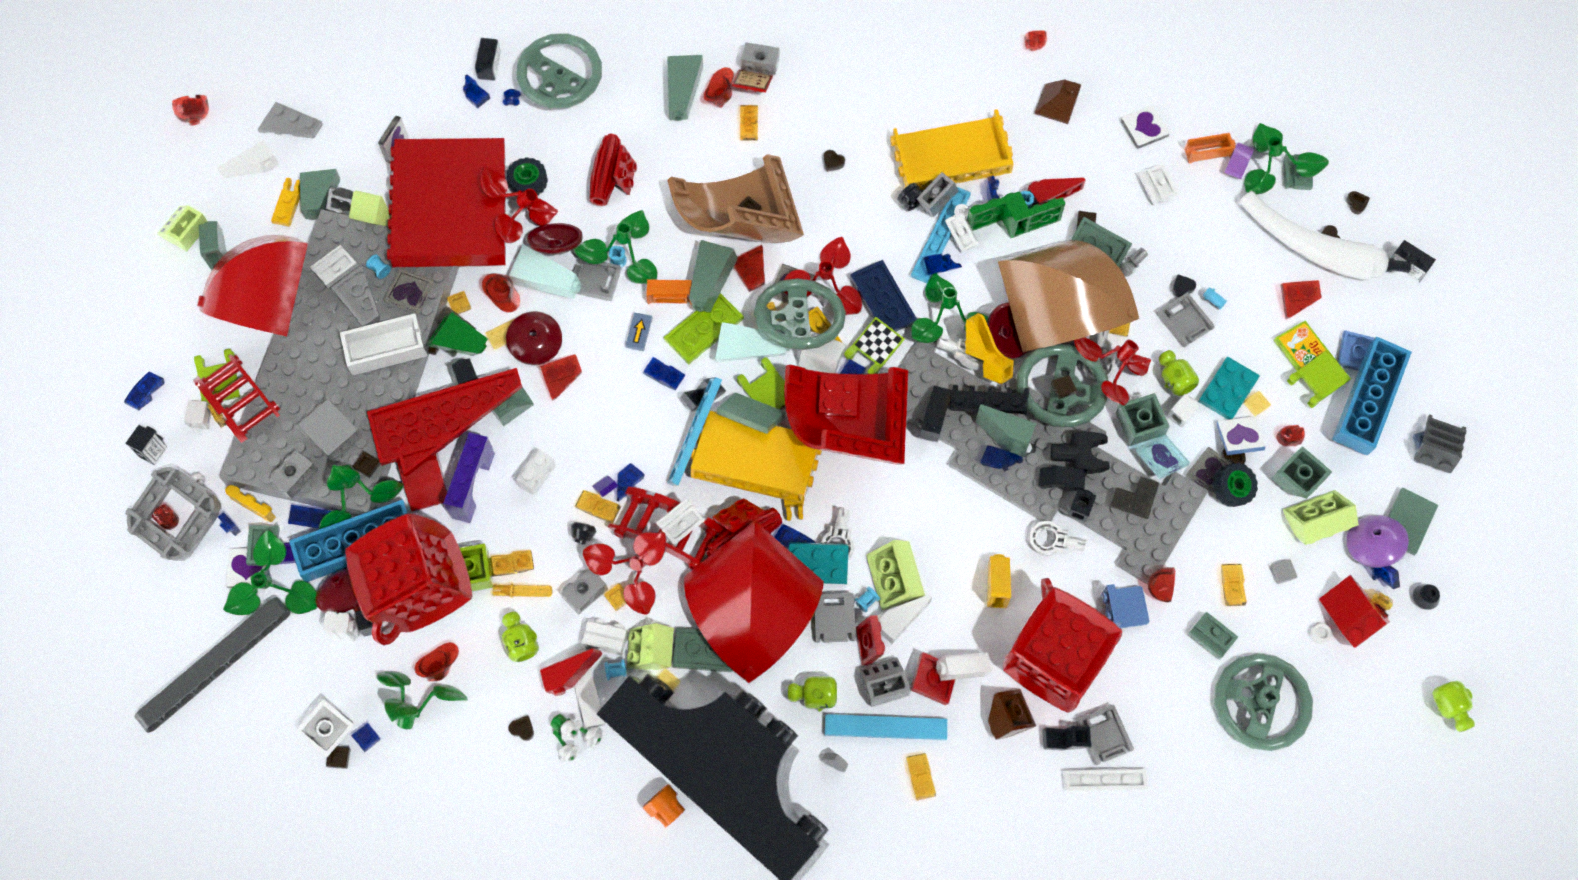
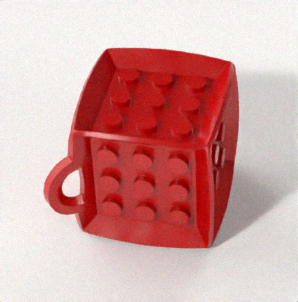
M404 514L374 528L345 549L347 568L354 594L364 617L373 623L372 637L378 644L389 645L398 638L401 632L411 633L435 623L462 607L473 597L467 567L452 531L432 519L416 514ZM383 622L394 624L389 634L382 633Z
M1047 577L1041 579L1042 601L1029 617L1012 649L1005 656L1002 666L1005 673L1031 693L1060 710L1070 713L1077 708L1081 698L1106 664L1115 646L1120 641L1123 632L1114 622L1089 604L1057 587H1053L1051 580Z

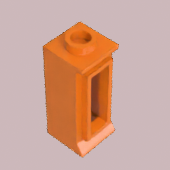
M1229 132L1188 139L1184 149L1188 162L1191 164L1196 161L1226 156L1231 157L1236 144ZM1221 147V148H1216V149H1210V150H1204V151H1198V152H1197V150H1203V149Z
M647 279L646 297L648 304L652 302L687 304V302H690V305H692L689 299L692 280Z

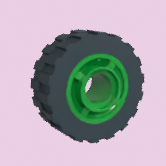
M525 157L512 162L513 164L508 167L509 169L506 173L508 185L512 193L519 190L524 192L527 189H533L537 196H539L540 193L544 192V189L547 187L548 177L545 166L541 164V161Z
M1241 463L1229 464L1217 470L1212 482L1216 498L1228 507L1242 506L1253 501L1252 499L1255 498L1258 491V480H1256V475L1252 472L1253 470Z

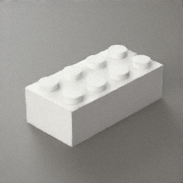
M415 313L340 332L346 364L352 376L427 356L420 322Z

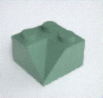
M521 388L491 412L504 427L532 407L534 403L525 389Z
M1155 393L1130 400L1125 406L1119 404L1115 412L1130 446L1164 436L1170 427Z
M1302 446L1277 471L1272 480L1287 493L1307 499L1330 476L1332 471Z

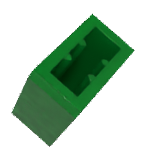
M451 312L445 315L426 345L432 348L474 356L481 354L486 349L487 345L485 343L488 338Z

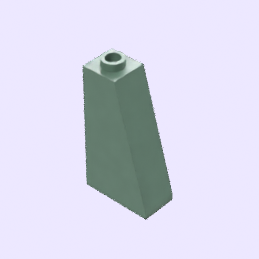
M703 54L667 56L670 120H688L704 68Z
M704 240L700 241L689 296L695 310L711 312L738 259L734 248Z

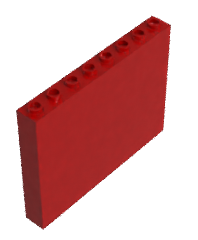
M394 139V146H391V157H394V161H390L391 172H393V175H390V186H393V189H389V198L392 200V204H389V215H392V219H388V228L391 230V234H388V245L391 246L390 249H387V259L391 260L392 267L506 265V242L500 238L494 226L496 217L500 214H506V197L502 198L499 195L496 199H492L483 192L480 185L481 171L486 165L506 179L505 139Z

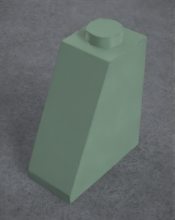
M336 168L300 172L301 212L305 219L316 220L321 209L325 210L328 189L330 187L337 188L341 181Z
M217 220L199 225L200 254L211 271L220 258L227 253L223 230Z

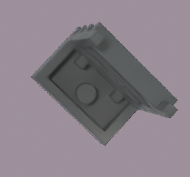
M1429 414L1423 441L1414 455V461L1451 474L1462 458L1463 443L1467 433L1466 427L1462 426L1460 428L1432 418L1433 415Z

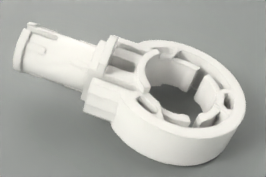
M1109 330L1103 331V336L1102 332L1096 335V343L1100 346L1102 354L1112 350V348L1107 350ZM1111 354L1101 359L1107 365L1105 372L1111 367L1110 373L1107 374L1108 379L1115 369V361ZM1082 362V371L1085 377L1093 382H1097L1092 370L1090 369L1088 372L1087 369L1089 367L1086 368V365Z
M940 336L937 348L952 352L953 358L958 359L962 365L969 369L979 370L983 368L984 360L979 359L977 362V359H973L970 355L966 354L964 339L959 338L957 341H953Z
M838 508L834 534L832 536L833 526H829L828 533L823 537L821 543H830L835 539L842 540L845 544H848L847 541H849V548L851 549L848 554L849 560L854 551L851 529H848L847 538L845 539L850 510L845 509L844 516H842L843 508Z
M1051 521L1037 523L1030 532V544L1041 555L1048 556L1056 552L1064 554V549L1067 548L1085 551L1086 539L1069 537L1068 530L1061 529ZM1051 526L1044 527V530H1050L1054 533L1056 537L1055 542L1051 546L1045 547L1041 545V549L1037 548L1034 541L1039 546L1037 537L1042 532L1040 527Z

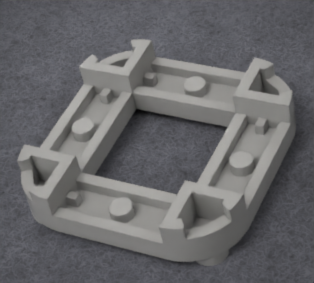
M164 467L151 473L153 478L134 506L127 508L125 515H127L128 528L126 530L158 552L161 558L185 561L193 554L217 519L221 510V503L212 492L182 470ZM171 489L194 505L196 509L177 539L150 520Z

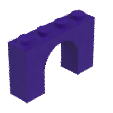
M471 432L468 434L443 503L452 519L471 523L476 509V504L473 500V486L479 468L489 471L495 455L492 445L486 436Z

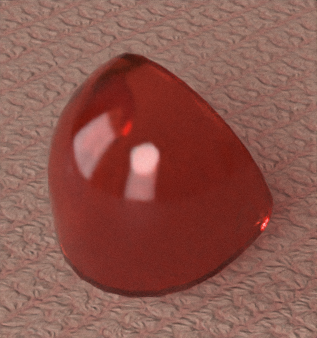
M1163 567L1151 574L1148 581V590L1155 599L1167 603L1172 601L1176 577L1175 567Z

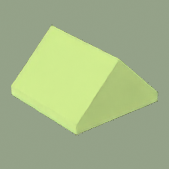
M357 190L353 192L349 214L350 219L388 226V219H392V216L389 215V209L382 196Z

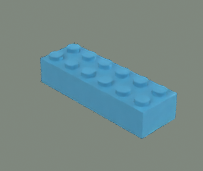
M1377 336L1367 347L1334 432L1333 441L1367 456L1376 449L1412 351Z
M400 500L289 540L300 577L304 581L310 582L346 568L345 549L374 528L409 513L405 502Z

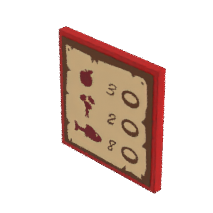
M739 69L731 86L743 88L746 91L754 90V92L766 93L773 75Z

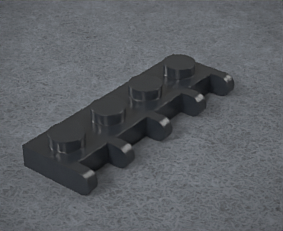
M953 385L950 410L978 412L980 404L1009 414H1027L1030 390L1025 388L1024 393H1012V387H1008L1007 393L993 392L994 387L989 386L988 392L975 391V386L970 385L969 391H958V385Z

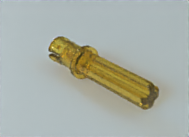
M493 584L492 589L501 590L492 592L493 597H552L553 593L551 585Z

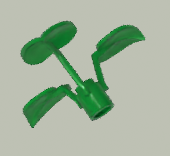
M1259 123L1253 135V147L1258 152L1269 150L1268 167L1266 172L1262 169H1255L1246 175L1244 180L1245 191L1247 193L1253 191L1255 194H1263L1274 187L1276 177L1269 174L1272 157H1279L1283 152L1286 153L1293 164L1297 165L1296 171L1303 177H1313L1319 174L1329 165V160L1320 154L1305 152L1300 154L1298 161H1296L1287 150V147L1283 146V134L1276 128Z
M643 210L628 215L617 225L616 234L613 235V239L607 248L602 240L589 239L574 249L576 255L584 262L601 264L608 259L607 252L613 246L615 240L620 244H628L633 265L627 268L628 278L638 284H647V279L657 280L656 266L648 259H640L636 262L631 244V236L639 239L649 233V223Z
M937 273L933 274L925 288V296L929 301L933 303L941 301L942 303L937 319L933 322L930 318H919L913 323L911 328L912 338L922 343L935 342L943 335V328L937 324L940 321L944 308L952 309L957 306L961 319L965 322V332L966 320L979 313L970 312L966 319L960 306V300H957L958 292L954 285L941 278ZM982 314L987 322L989 317Z
M333 465L331 474L327 479V487L334 491L341 490L342 510H333L325 515L320 522L319 529L352 518L351 514L346 512L344 488L350 489L358 483L371 495L370 500L372 502L384 503L395 498L401 492L404 484L387 480L377 484L372 491L360 480L359 472L353 470L350 465Z
M267 530L258 539L253 551L255 563L259 566L266 565V567L261 569L260 572L253 574L251 584L241 582L233 586L228 594L223 610L233 615L252 614L261 604L260 598L256 595L258 589L273 587L289 593L285 598V604L292 613L305 614L318 608L315 602L317 592L306 581L294 582L291 590L272 583V578L266 571L270 569L271 565H279L283 562L286 556V547L276 535Z
M384 671L378 673L376 677L385 686H399L401 689V700L387 699L384 703V708L390 721L393 722L398 719L397 726L402 729L409 730L413 728L415 718L420 717V713L433 696L445 701H468L467 696L458 688L441 684L434 686V691L430 692L418 709L413 704L405 702L404 685L411 684V679L407 675L397 671Z

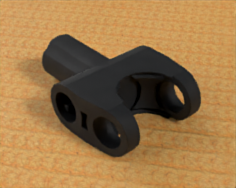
M1075 432L1071 434L1072 444H1051V461H1073V468L1085 470L1086 474L1101 473L1110 469L1108 461L1096 458L1091 451L1092 448L1098 445L1108 443V436L1106 434Z

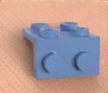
M1115 584L1106 585L1102 592V601L1106 605L1107 611L1105 616L1120 628L1144 626L1149 623L1144 591L1141 586L1115 589Z

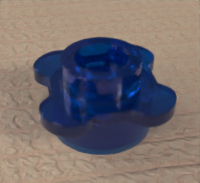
M515 89L504 91L503 105L518 106L520 104V91Z

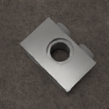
M745 42L741 57V69L748 72H760L765 75H776L780 60V48Z
M941 172L918 196L917 200L920 206L934 217L953 198L958 189L955 182Z
M295 450L286 457L280 468L273 471L269 480L277 489L292 499L318 469L310 460ZM296 471L293 476H288L290 472Z
M590 569L583 570L577 576L578 579L573 583H568L562 589L563 592H561L562 598L578 615L608 590L607 584L599 575L591 572ZM581 587H588L587 592H578Z

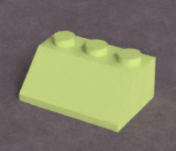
M1336 490L1283 509V513L1296 538L1305 545L1313 544L1320 539L1331 537L1336 533L1358 526L1356 505Z
M893 540L866 555L876 592L880 597L879 602L882 610L894 608L925 596L909 541Z

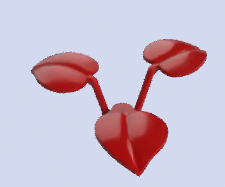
M487 165L483 167L480 175V185L488 197L496 199L499 195L502 198L518 196L517 204L520 208L512 217L507 214H500L494 222L498 235L506 243H514L522 236V225L514 219L524 208L529 211V218L539 226L548 224L558 213L556 208L538 198L537 193L533 189L504 194L508 190L506 179Z
M841 236L829 242L822 249L819 271L816 272L812 280L816 281L819 276L824 280L831 279L837 292L836 295L842 301L846 315L859 314L862 309V300L859 292L848 285L839 290L833 276L834 267L842 269L851 260L850 250ZM797 269L790 272L784 280L795 278L810 280V275L802 269ZM807 291V297L810 296L813 292Z
M1086 337L1074 340L1078 352L1084 358L1096 362L1098 358L1103 359L1117 351V358L1123 363L1113 383L1104 381L1101 384V389L1109 399L1125 406L1129 400L1128 392L1123 386L1117 385V380L1125 365L1134 374L1145 376L1151 359L1136 355L1135 353L1139 350V347L1130 339H1127L1121 347L1117 345L1105 354H1102V350L1097 343Z
M645 532L638 535L633 545L636 554L633 557L617 561L613 560L615 551L609 545L598 543L586 547L582 553L590 571L596 575L608 574L612 570V564L617 565L629 562L630 567L637 571L634 584H628L624 588L625 602L635 612L644 615L649 614L656 599L655 589L648 582L641 581L638 583V579L645 566L656 565L663 558L666 549L665 532Z

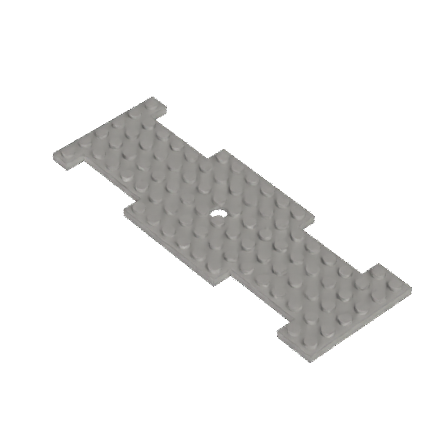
M938 340L931 343L918 341L900 367L908 370L906 420L920 429L934 385L950 390L953 389V385H958V391H969L970 385H974L975 391L988 392V387L992 386L935 353ZM1012 377L1001 384L999 389L994 387L993 392L1007 393V388L1012 387V393H1017V379ZM1028 386L1033 400L1047 411L1049 398ZM950 398L939 437L940 441L957 450V453L949 463V467L1041 522L1052 521L1058 511L1068 515L1077 491L1067 492L1061 487L1040 488V468L1052 466L1073 468V461H1051V444H1072L1071 434L1075 432L1106 434L1105 430L1091 422L1075 427H1054L1037 420L1028 410L1027 414H1011L1036 423L1030 440L1034 444L1036 451L1029 455L1025 454V457H1014L1009 452H1006L976 423L978 412L951 411ZM1058 403L1053 404L1054 408L1056 409L1063 408V406H1061ZM1067 410L1066 415L1071 416L1075 414L1074 412ZM1098 446L1091 449L1092 454L1096 458L1102 459V461H1108L1110 469L1101 473L1085 474V489L1096 495V499L1086 523L1075 518L1072 519L1126 550L1117 567L1151 587L1208 493V490L1177 472L1172 474L1166 486L1100 449ZM1078 502L1080 506L1087 507V504L1085 502Z

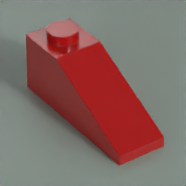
M1084 177L1043 179L1039 182L1031 183L1027 191L1034 195L1033 206L1037 204L1042 205L1053 198L1059 199L1063 197L1065 199L1081 191L1084 188L1086 179Z
M592 648L540 669L545 692L554 696L565 694L566 690L573 688L602 656V652Z

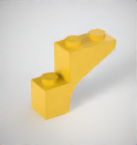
M977 313L967 319L966 354L984 360V378L999 384H1003L1013 377L1014 360L1005 357L997 349L985 317Z

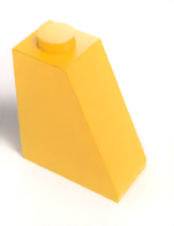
M995 554L990 556L988 561L987 607L1007 609L1011 599L1010 557H1005L1003 554Z

